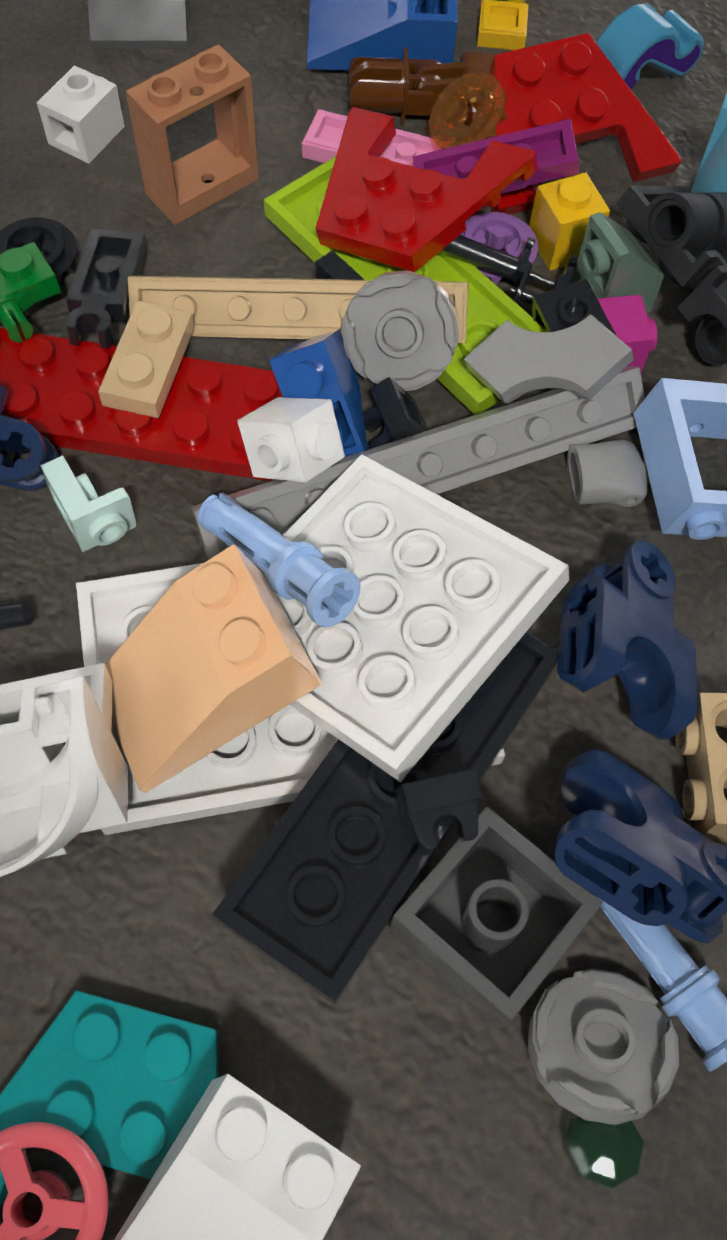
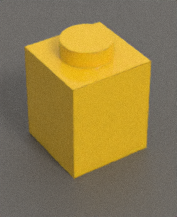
M587 172L537 186L529 227L537 238L538 252L549 271L565 267L571 254L580 255V248L583 244L590 215L601 212L609 217L610 209Z

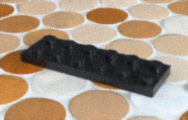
M526 632L401 782L338 739L213 912L214 920L330 1003L336 1005L455 822L447 816L439 817L434 824L437 848L421 849L406 817L401 818L395 790L405 783L476 768L480 783L557 666L558 650Z

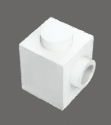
M75 65L37 102L48 144L88 164L125 127L116 84Z
M277 397L237 420L253 477L308 482L345 457L331 399Z

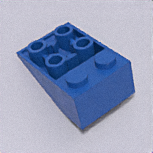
M310 0L307 69H324L327 71L349 70L350 61L355 57L403 59L404 47L408 48V59H430L439 61L442 64L453 63L458 24L457 0Z

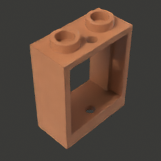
M219 44L126 90L145 194L174 225L259 179L251 75ZM213 103L217 139L171 163L166 127ZM205 180L213 181L211 183H204Z

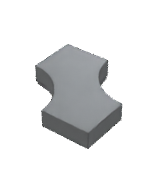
M591 314L578 324L555 332H532L517 327L506 320L464 358L467 368L505 404H509L524 393L543 388L569 390L585 400H590L634 360L632 349Z

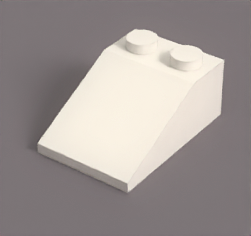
M226 1074L211 1081L114 1240H323L361 1165L234 1077Z

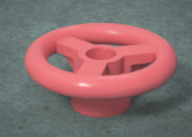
M46 1122L21 1123L0 1131V1169L8 1190L3 1205L4 1221L0 1225V1240H42L56 1233L61 1228L79 1229L75 1240H102L108 1217V1187L102 1166L89 1145L72 1131ZM25 1148L48 1149L65 1158L75 1169L80 1179L84 1201L73 1199L71 1187L60 1173L50 1169H40L32 1172ZM28 1192L35 1193L42 1201L43 1212L38 1222L28 1220L23 1213V1200Z

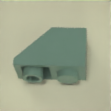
M601 212L590 215L572 283L587 279L597 298L641 295L646 313H650L665 275L640 240L630 231Z

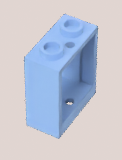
M661 378L635 410L634 417L662 534L689 535L690 538L696 540L709 539L715 536L727 537V491L704 490L690 438L692 436L727 439V384Z

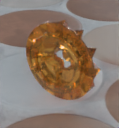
M472 72L455 79L441 92L433 105L429 120L431 137L440 149L497 136V124L508 118L504 108L508 96L499 81L491 74ZM467 103H470L476 111L473 113V122L467 127L463 122L467 120V111L469 110Z

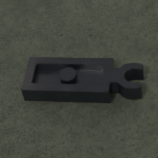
M91 228L66 298L69 315L66 318V326L71 345H78L80 336L83 333L96 331L98 332L100 348H108L113 342L111 321L126 323L129 313L128 277L140 276L147 254L144 233Z

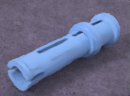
M219 493V499L215 494L209 496L201 505L198 513L201 527L220 538L229 547L235 544L254 565L268 575L270 586L276 594L287 600L296 599L304 605L309 618L317 625L332 627L342 622L351 613L360 595V581L351 571L345 568L331 567L323 561L320 550L306 541L290 542L224 493Z
M602 901L603 904L600 906L602 911L665 994L660 998L664 1005L661 1007L668 1017L677 1016L704 1052L705 1056L702 1063L706 1069L711 1072L726 1063L727 998L717 986L721 979L714 969L710 971L706 965L699 969L666 924L660 926L643 925L631 920Z

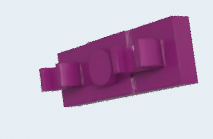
M571 119L413 156L414 167L432 169L441 174L464 179L469 175L492 140L535 150L537 152L538 169L534 175L525 182L517 178L500 194L524 189L528 185H532L536 191L537 186L542 185V182L559 178L564 179L580 174Z

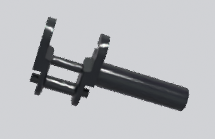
M459 235L440 251L512 279L513 282L518 283L517 287L511 285L508 293L514 295L512 300L518 303L520 299L530 304H533V296L538 295V293L524 288L527 279L551 287V290L568 285L575 270L574 266L579 256L571 254L563 274L558 275L556 280L531 271L532 263L529 261V257L536 240L532 237H528L520 258Z

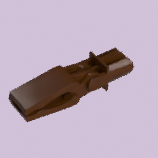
M404 47L403 59L355 57L351 59L348 66L350 109L356 107L377 113H399L401 125L405 123V115L432 116L445 113L458 116V122L462 127L491 126L490 66L495 55L467 51L460 57V62L442 64L439 61L430 59H408V48Z

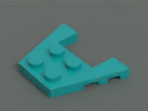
M75 991L0 1094V1131L13 1125L28 1122L55 1124L72 1131L83 1139L95 1153L101 1165L152 1179L213 1079L219 1077V1032L205 1026ZM0 1169L1 1216L8 1190Z

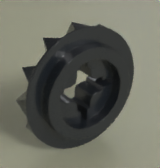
M41 217L25 218L9 224L0 231V255L9 249L19 248L34 242L41 252L44 251L45 260L54 272L59 286L62 274L75 272V258L79 256L77 243L72 232L62 223Z

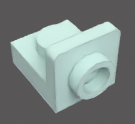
M64 456L40 465L51 496L82 552L97 545L112 544L122 538L127 531L136 527L137 523L132 504L124 488H118L98 497L88 476L84 473L75 477Z

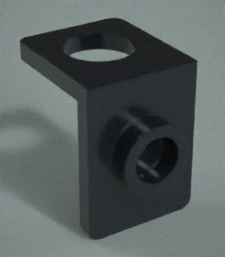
M587 279L533 296L531 317L548 332L569 328L591 314L616 335Z

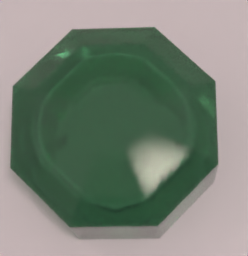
M575 1116L570 1119L563 1149L577 1177L606 1188H614L638 1174L644 1142L633 1121L612 1125L587 1121L579 1116Z

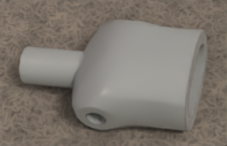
M613 440L598 444H572L568 450L567 472L571 493L576 504L602 503L632 507L641 503L646 497L647 484H650L646 463L642 460L633 443L627 440Z

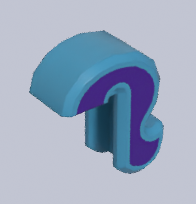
M645 3L633 5L617 15L600 34L596 43L632 90L640 79V70L646 64L675 78L689 72L698 62L703 52L704 39L699 32L673 9L666 11L662 16L651 5Z

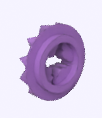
M500 212L480 213L465 221L466 230L461 234L462 236L485 245L487 244L498 250L504 249L505 253L518 258L521 257L528 237L536 239L529 257L533 267L538 252V241L532 229L525 222L517 217ZM475 266L486 277L491 278L492 282L495 285H497V283L502 278H506L491 271H488L486 269Z

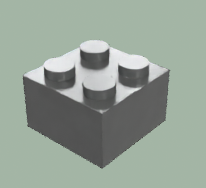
M486 807L478 816V836L474 840L461 842L459 838L393 916L389 932L500 1030L514 1019L603 902L564 876L553 860L490 808Z

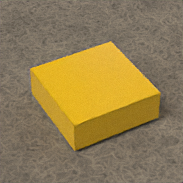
M482 0L477 47L509 50L524 48L527 35L528 4Z

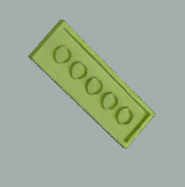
M336 156L263 199L265 216L314 263L333 250L365 280H372L386 272L408 271L320 245L316 225ZM439 252L414 273L429 277L433 281L469 282L467 341L466 343H457L451 362L437 379L474 415H477L489 409L500 399L467 368L464 358L506 320L528 331H548L537 321H534L525 310L473 264Z

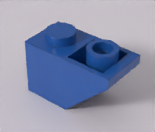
M340 329L287 347L269 359L283 398L331 399L345 457L368 450L360 384L354 367L346 354Z

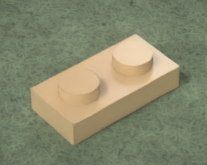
M142 301L136 302L98 391L102 406L159 418L194 330L192 312Z

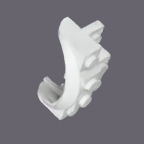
M104 663L0 685V877L39 860L67 854V844L78 833L127 823L128 766L111 733L113 681Z

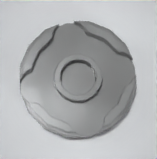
M411 271L386 272L365 283L349 303L342 324L344 348L354 369L365 379L369 378L373 383L379 384L390 377L405 391L417 390L435 381L451 362L459 340L458 314L448 293L431 278Z
M590 968L574 972L572 977L565 978L557 983V980L545 989L529 1022L528 1054L538 1081L557 1104L584 1120L617 1125L643 1118L669 1092L679 1067L678 1035L671 1019L668 1022L666 1021L663 1013L656 1007L659 1001L646 987L621 973Z

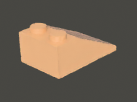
M235 544L176 580L105 664L113 681L112 724L138 789L144 793L157 787L322 685L267 577Z

